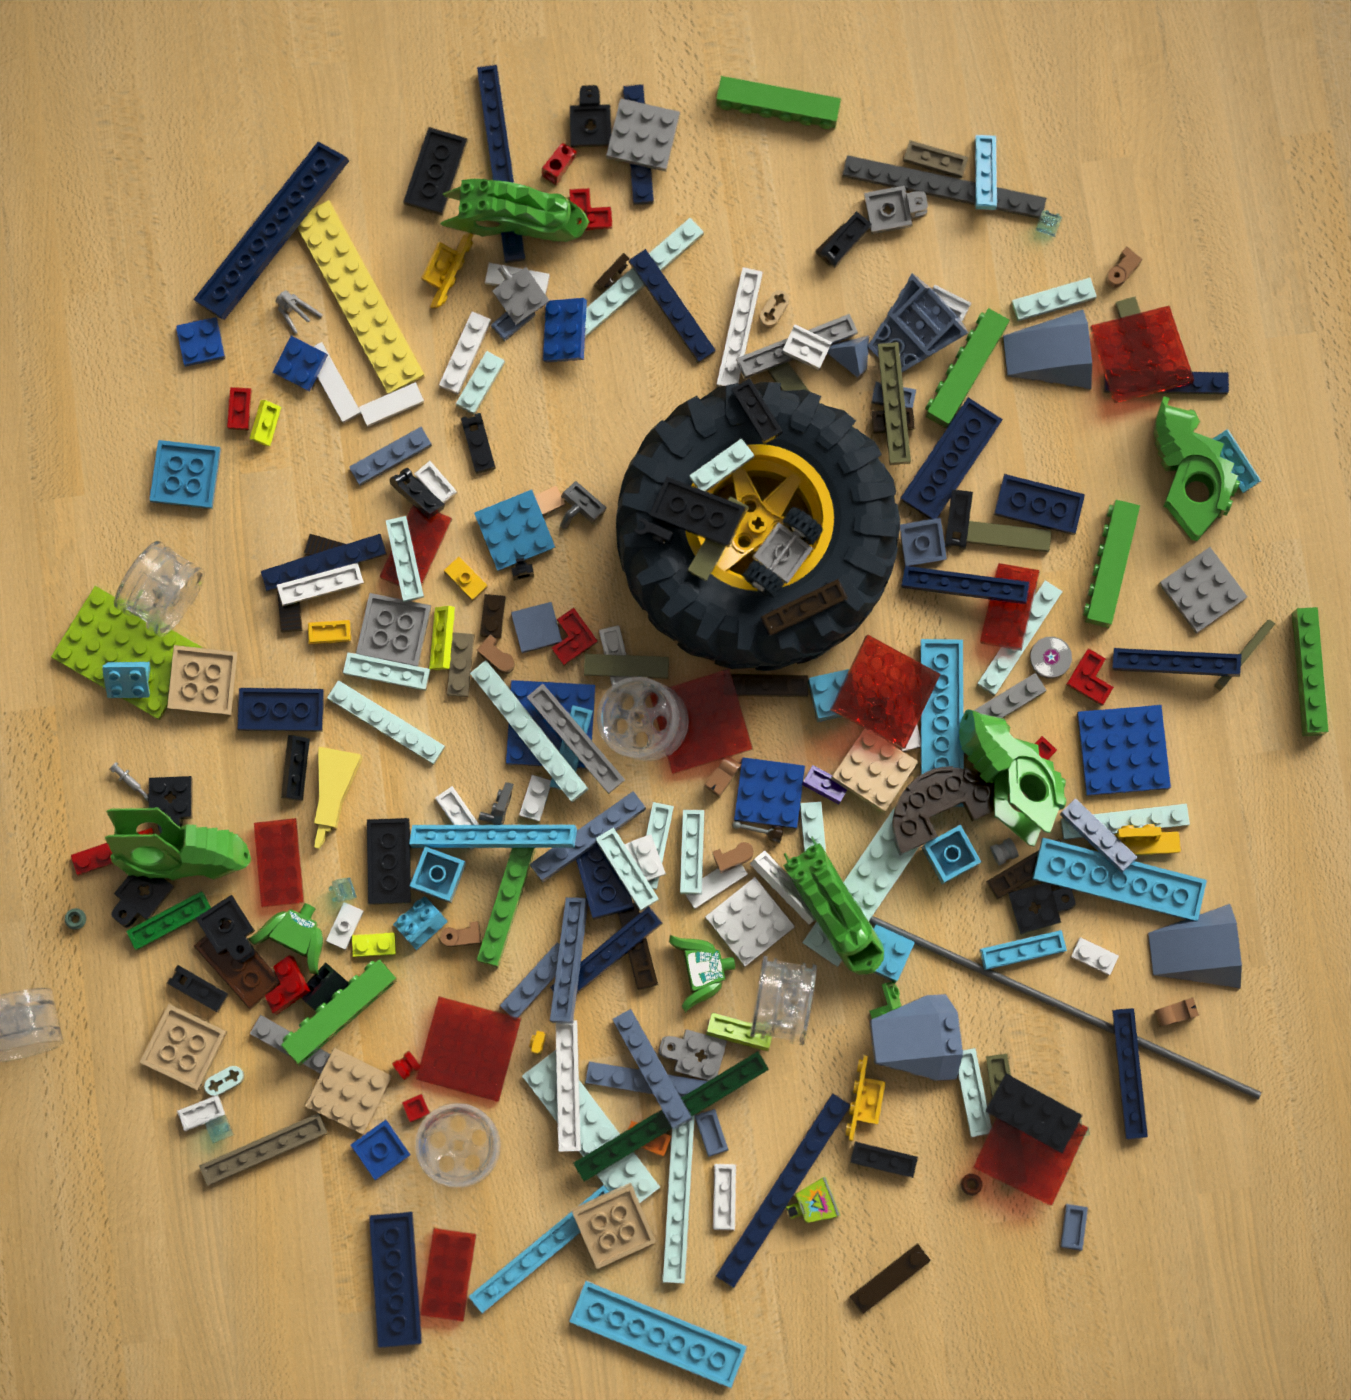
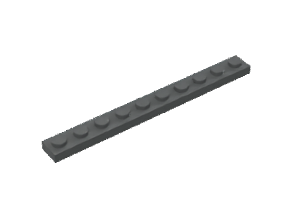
M847 155L842 177L892 188L905 186L906 191H922L926 195L975 205V182ZM997 187L996 210L1042 219L1047 198Z

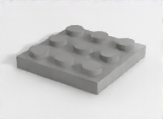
M620 98L606 158L666 171L680 112Z
M1211 547L1159 583L1196 634L1247 598V595Z
M369 593L356 654L419 666L431 605L412 601L403 602L402 599Z

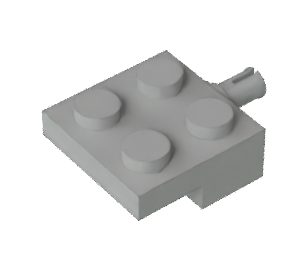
M503 265L502 268L506 274L501 267L498 271L505 280L492 291L517 325L550 301L527 267L511 275L506 265Z

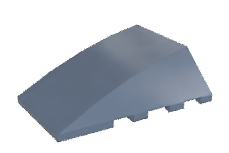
M912 273L868 347L878 357V344L898 342L901 371L904 372L969 332L960 318L933 289Z
M1083 309L1003 335L1007 376L1092 389V356L1089 328Z
M1230 904L1200 914L1198 921L1186 919L1148 933L1154 976L1241 988L1242 961L1238 929Z

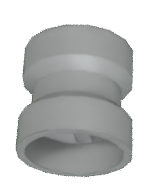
M1011 838L1005 839L1000 845L995 844L990 847L993 857L999 866L1006 863L1008 859L1019 857Z

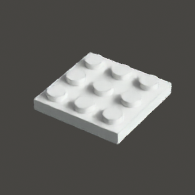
M755 877L705 916L744 967L795 928Z

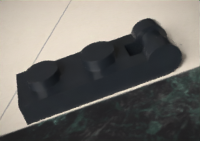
M856 211L826 244L819 255L823 259H828L830 265L834 268L837 267L847 253L871 228L872 223ZM833 248L839 251L837 255L831 252Z
M477 413L474 417L467 418V416L462 417L461 422L475 473L478 474L496 469L481 413ZM478 425V430L470 431L469 426Z
M405 468L400 471L399 475H394L389 479L390 484L428 519L444 510L445 504L417 480L410 469Z
M954 489L951 491L945 537L946 548L955 546L959 547V549H966L973 496L971 491ZM953 532H961L960 539L952 538Z
M177 965L175 974L172 978H169L167 984L218 1013L229 994ZM183 975L188 978L184 985L179 983Z

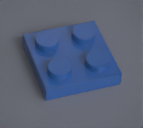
M217 317L176 325L185 367L225 358Z
M290 336L273 373L310 391L329 354Z
M384 1120L351 1144L374 1180L383 1176L411 1155L387 1120Z

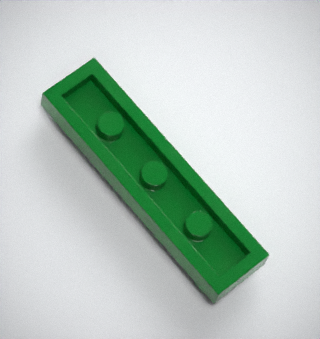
M201 891L127 930L126 933L137 951L196 920V917L210 909L211 906L204 892Z

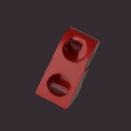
M564 143L560 144L542 167L541 176L557 186L561 181V177L574 161L577 151Z

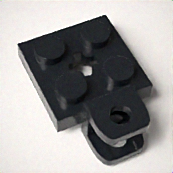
M583 85L579 91L580 105H570L571 148L609 146L611 139L610 104L600 105V91L597 85ZM589 121L596 125V128H593L592 131L585 128Z
M192 776L149 778V808H159L180 828L183 826L182 819H192ZM172 793L173 796H176V799L169 803L165 797ZM158 825V829L161 834L162 828L160 825Z
M134 875L128 876L114 893L121 900L112 910L111 916L125 928L132 926L140 915L148 920L175 887L164 878L155 877L150 879L144 875L139 877ZM148 885V891L150 893L148 895L144 894L143 896H141V891L139 888L141 886L146 887ZM123 913H127L125 918H121Z
M1042 883L1008 893L1020 934L1061 923L1059 913L1070 910L1076 905L1071 888H1061L1052 891L1049 883ZM1065 895L1070 898L1067 903L1061 900ZM1032 902H1035L1036 905H1041L1037 914L1029 911Z
M230 895L196 917V920L218 954L228 950L231 956L239 963H244L255 955V950L247 938L255 930L233 895ZM224 919L231 921L230 928L227 930L220 928L222 926L221 921Z

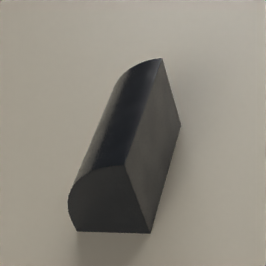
M325 962L318 970V974H314L306 983L310 992L301 999L316 1010L323 1003L327 1005L332 1001V995L339 989L344 990L349 986L348 981Z

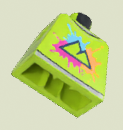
M826 1177L797 1192L795 1197L798 1203L786 1207L790 1219L803 1215L805 1223L841 1216Z

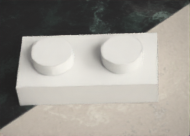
M534 775L531 776L519 816L540 822L551 788V780Z
M1081 937L1078 939L1071 958L1106 975L1111 974L1119 957Z

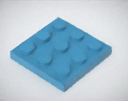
M158 440L150 502L213 509L221 448Z
M532 489L474 513L497 571L517 564L516 559L524 557V560L556 548Z

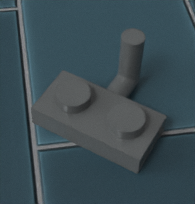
M575 481L561 495L572 508L566 512L560 526L563 529H567L578 512L593 523L605 512L607 507Z
M505 782L503 790H498L496 802L498 803L493 804L491 814L480 812L479 820L493 823V825L504 824L514 784Z

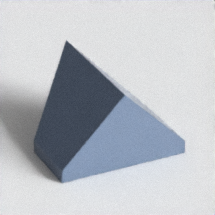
M869 336L835 343L829 347L827 353L856 377H859L867 370Z

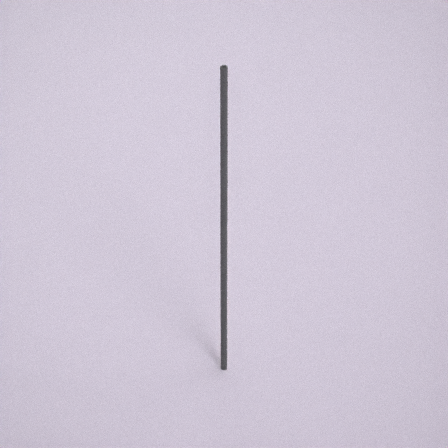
M872 916L869 920L871 925H879L914 941L915 945L1114 1034V1026L1104 1020L991 969L984 970L982 965L877 917ZM1137 1036L1138 1046L1257 1100L1261 1096V1092Z

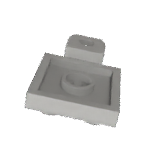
M905 186L864 193L869 222L872 223V234L912 227L911 219L927 214L928 203L925 192L916 191L906 195ZM887 205L894 209L889 215L882 211L885 210Z
M685 1029L683 1039L674 1036L663 1037L658 1053L665 1058L677 1060L674 1071L709 1081L718 1076L727 1041ZM669 1043L672 1045L671 1051L667 1049ZM703 1050L706 1059L698 1062V1057L695 1056V1053Z

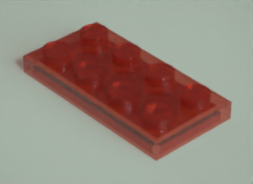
M412 505L407 516V522L421 585H423L452 522V518L437 513L428 519ZM391 550L379 577L400 587Z
M998 563L995 578L1030 583L1027 604L990 600L981 634V644L1022 651L1040 575L1039 570Z
M297 819L254 823L261 907L305 903Z
M433 1228L421 1316L464 1321L477 1234Z

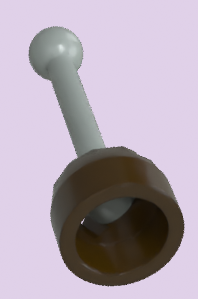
M739 821L733 822V828L735 829L743 828L768 835L770 841L778 844L781 843L784 827L773 826L769 830L741 824Z

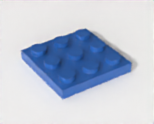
M742 757L734 821L797 829L805 765Z

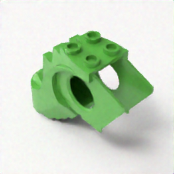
M466 179L462 180L460 187L443 193L447 198L459 200L460 205L458 216L442 221L440 224L452 229L480 235L481 237L514 231V233L519 235H528L543 240L568 242L580 237L589 224L584 211L563 195L544 193L512 182ZM476 221H497L500 225L484 227L478 225Z
M1164 396L1154 424L1153 434L1156 439L1154 444L1159 450L1158 455L1162 459L1161 464L1166 471H1176L1163 507L1169 510L1190 539L1197 542L1217 517L1227 516L1233 500H1230V496L1234 497L1240 481L1236 480L1238 475L1231 473L1234 463L1220 457L1224 443L1194 432L1200 423L1196 412L1192 409L1188 411L1169 406L1167 404L1170 398ZM1195 481L1204 483L1209 490L1207 501L1195 502L1191 500L1185 491L1187 485Z
M967 709L960 722V745L962 746L961 749L969 756L967 759L974 764V768L982 773L980 777L987 783H994V818H998L1028 845L1035 846L1041 829L1044 832L1050 833L1058 811L1064 809L1066 805L1064 794L1066 780L1061 777V772L1054 771L1052 761L1039 756L1038 745L1014 738L1009 733L1011 727L1006 723L1005 719L980 714L977 711ZM1010 804H1013L1021 812L1014 810Z
M157 807L107 810V814L115 827L114 835L105 837L112 851L111 861L118 868L125 871L128 876L134 875L139 877L144 875L150 879L155 877L169 878L174 881L183 877L201 875L216 880L246 868L251 862L247 844L242 841L238 834L229 832V830L196 827V825H183L180 828ZM152 822L161 826L162 833L160 835L156 833L140 835L137 832V827L142 823Z
M812 836L811 839L814 845L807 848L801 855L789 859L787 854L784 853L787 863L783 866L845 966L858 975L874 973L884 960L883 944L859 904L842 881L820 843L817 844Z

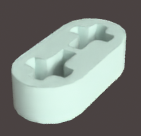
M230 1066L209 1077L205 1082V1091L212 1096H216L242 1083L244 1079L243 1070L237 1066ZM231 1070L239 1072L240 1075L237 1076V1081L233 1079L225 1080L231 1075ZM213 1080L216 1083L223 1081V1084L218 1086L217 1092L209 1088L212 1086L211 1082Z

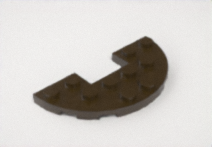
M953 766L932 769L913 780L899 797L893 814V838L899 855L936 839L938 835L929 818L963 803L971 821L994 812V783L984 781L980 777L981 773L968 768H953Z

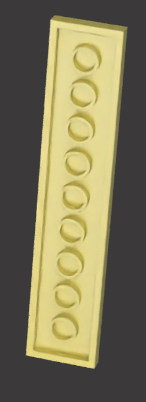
M328 200L312 208L297 228L387 394L425 377L330 201Z

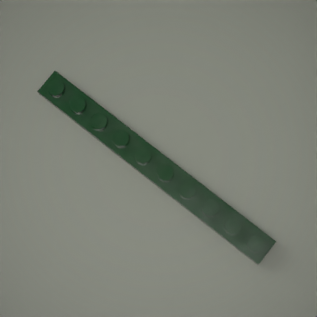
M757 1051L681 1097V1100L692 1117L762 1075L769 1068ZM661 1109L573 1164L585 1182L671 1130L672 1126Z

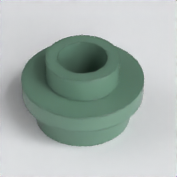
M70 909L65 915V924L70 929L78 930L86 923V915L81 909ZM75 915L79 916V921L77 923H73L72 918Z

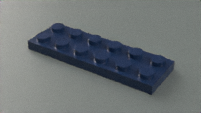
M968 397L900 500L929 519L938 518L951 499L952 489L957 490L1003 419Z
M413 1212L369 1215L378 1348L422 1344Z

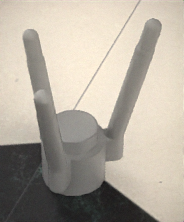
M287 290L280 293L275 300L279 305L278 310L282 313L294 334H297V330L286 311L291 312L294 310L306 322H310V319L297 307V303L318 317H323L320 312L300 300L295 294L291 295Z

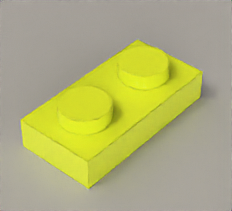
M260 400L249 439L264 446H271L281 410L280 406L267 400Z
M395 933L352 935L353 957L396 955Z

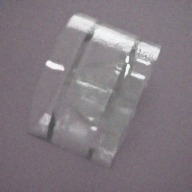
M28 989L0 995V1062L38 1055L64 1044L52 989Z

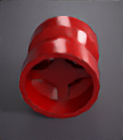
M407 1051L402 1059L395 1060L392 1063L403 1080L410 1077L411 1072L422 1068L410 1051Z

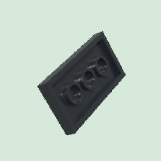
M428 127L403 201L405 205L443 216L449 199L443 193L452 190L468 142L467 138Z
M666 477L649 515L653 519L729 548L746 512V507Z
M409 818L367 819L369 905L411 903Z
M1005 1073L985 1112L1061 1154L1083 1116Z

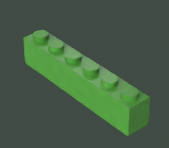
M721 76L716 98V106L723 110L735 109L744 114L757 113L765 118L773 116L786 122L794 120L799 121L803 125H819L824 129L836 128L841 98L725 76Z
M990 308L987 309L985 314L981 312L976 321L979 325L975 331L971 329L966 338V341H968L966 347L961 346L956 355V358H958L956 364H951L945 375L948 376L946 381H941L935 392L938 393L936 398H931L925 409L928 410L927 418L946 429L948 428L1006 330L1009 319Z
M1116 499L1113 505L1108 507L1106 517H1110L1108 525L1105 524L1102 531V536L1105 539L1104 543L1100 544L1097 556L1100 557L1099 564H1095L1092 576H1095L1094 584L1090 583L1087 594L1091 596L1090 602L1085 604L1083 616H1086V623L1110 628L1112 625L1140 505Z
M1318 607L1297 608L1292 612L1302 736H1322L1329 732Z
M512 848L477 957V961L499 968L536 848Z
M380 959L376 962L371 961L364 968L365 972L360 976L355 975L351 978L347 988L344 990L339 989L331 997L332 1001L327 1005L325 1003L320 1005L315 1010L317 1014L311 1019L309 1017L304 1019L299 1024L300 1028L295 1033L291 1031L282 1039V1048L299 1067L397 982L396 977Z

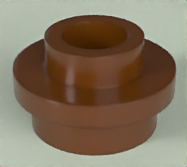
M967 1174L961 1180V1189L967 1195H976L982 1189V1180L976 1174ZM970 1180L975 1182L973 1189H970L967 1185Z

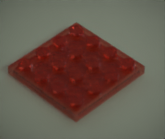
M1170 305L1091 325L1090 331L1114 403L1194 382Z
M866 635L830 710L901 749H905L939 679L940 673L874 637Z
M730 669L649 693L672 774L754 750Z
M439 996L422 1055L421 1068L418 1070L416 1080L499 1102L522 1018Z
M996 1118L973 1168L1052 1206L1088 1127L1078 1123L1065 1150L1061 1154Z

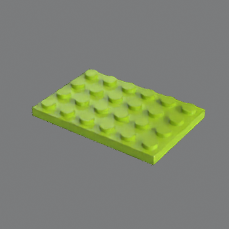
M94 586L51 657L105 689L102 667L107 662H149V698L122 699L160 720L168 704L174 645L195 648L203 647L99 587Z

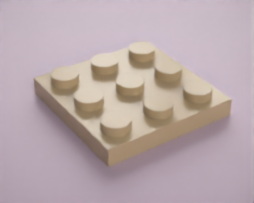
M174 645L167 709L231 715L237 652Z
M865 727L831 779L874 808L885 813L918 761Z
M168 1004L140 1063L199 1090L227 1031Z
M333 1048L305 1106L364 1134L392 1076Z
M631 1183L571 1209L596 1269L656 1242Z

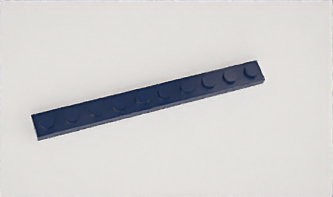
M497 65L477 67L493 180L514 183ZM514 231L501 232L505 263L525 261L522 235L516 234Z
M832 1093L718 1271L716 1277L733 1288L736 1286L851 1106L850 1104Z

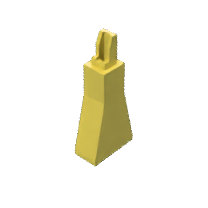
M319 747L318 749L319 802L314 821L318 826L314 846L316 849H320L325 842L327 832L331 833L332 828L337 829L342 804L362 762L363 757L361 754Z

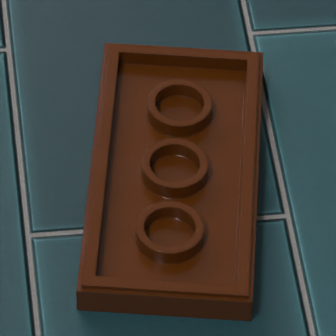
M225 919L221 921V929L225 928L227 930L230 928V921ZM206 935L194 945L196 950L250 1010L266 994L280 984L276 973L256 951L252 958L244 963H239L231 956L228 950L218 954Z

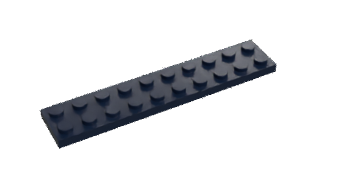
M318 141L193 300L198 305L225 320L349 163L348 158Z

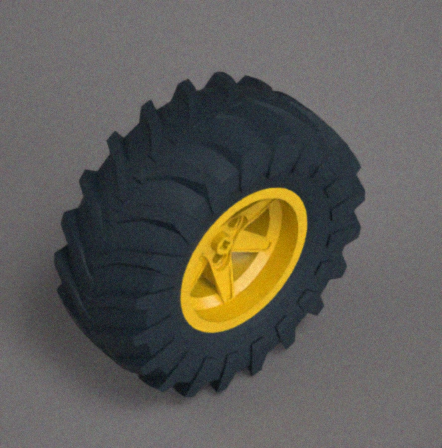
M759 382L754 384L783 431V434L764 444L731 392V389L738 385V383L718 387L701 399L695 396L680 404L665 421L661 420L646 435L636 455L631 460L622 481L616 514L617 549L622 571L625 572L628 587L633 598L642 610L647 611L648 619L652 625L673 641L677 640V645L682 650L692 656L715 660L714 664L729 669L755 668L758 671H773L794 663H805L820 657L835 645L843 642L860 627L880 600L893 571L898 551L900 516L898 504L895 503L894 499L896 494L894 479L884 463H881L878 458L882 455L874 440L853 427L856 420L846 411L820 404L821 396L805 389L782 391L781 383ZM742 438L754 454V458L706 492L716 495L722 488L733 482L736 499L745 505H754L756 510L745 514L730 547H726L706 582L687 571L705 538L653 519L649 514L666 477L697 488L689 476ZM749 477H767L782 483L762 501ZM796 492L806 505L811 518L821 525L823 532L813 545L809 544L813 548L790 581L788 583L784 582L774 598H770L764 595L763 592H759L752 584H749L742 575L736 574L729 569L753 550L756 552L778 522L783 525L782 520L785 517H782ZM644 518L651 524L673 532L674 537L671 543L665 542L664 545L654 541L652 539L653 536L650 534L644 536L637 535L634 532L635 528L638 530L645 528V525L640 523L639 519ZM742 539H746L749 541L750 545L746 548H742L739 546L738 542ZM839 579L848 597L847 600L773 636H769L760 618L762 615Z

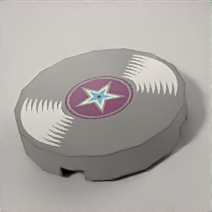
M1045 637L1038 640L1032 647L1030 661L1033 670L1038 675L1047 679L1057 678L1069 669L1072 662V653L1068 644L1062 639Z

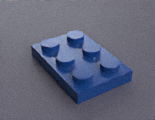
M585 298L549 300L550 302L546 304L543 361L547 363L584 360L587 300Z

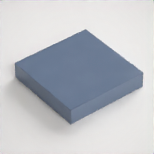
M941 518L900 524V537L905 566L947 559Z
M552 602L511 612L522 653L556 645L562 641Z

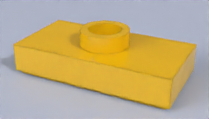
M459 556L444 569V572L472 601L488 587Z
M350 620L308 623L309 644L351 642Z
M537 1030L536 1035H532L529 1047L532 1048L531 1052L533 1054L541 1055L546 1040L544 1032Z

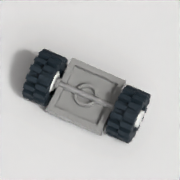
M795 507L791 508L782 520L783 525L778 522L752 556L756 561H752L742 575L749 584H752L759 592H763L764 595L770 598H774L784 582L788 583L813 549L808 544L813 545L823 532V528L815 519H812L810 515H807L804 511L801 512L800 509Z

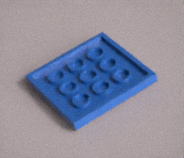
M511 680V691L558 751H560L563 740L527 699V696L542 684L546 686L569 715L573 705L593 711L587 736L592 740L595 685ZM509 724L506 764L543 766ZM579 760L577 768L587 769Z
M1162 705L1077 712L1086 796L1171 788Z

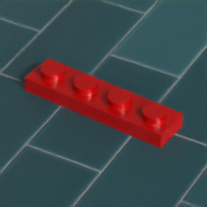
M149 828L138 833L140 835H152L154 830ZM104 843L72 854L71 858L76 874L79 876L112 865V851L108 844Z

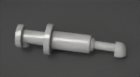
M115 762L109 770L113 773L116 772L120 776L118 779L120 782L123 780L134 791L140 792L146 801H149V794H146L141 789V785L128 774L130 771L126 770L124 772L117 766L118 763Z

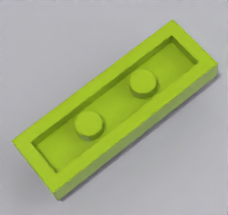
M712 1013L706 1035L769 1051L774 1029Z

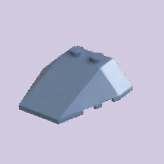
M946 994L926 995L869 1021L875 1064L910 1072L916 1076H924L934 1081L957 1079L963 1057L958 1012Z

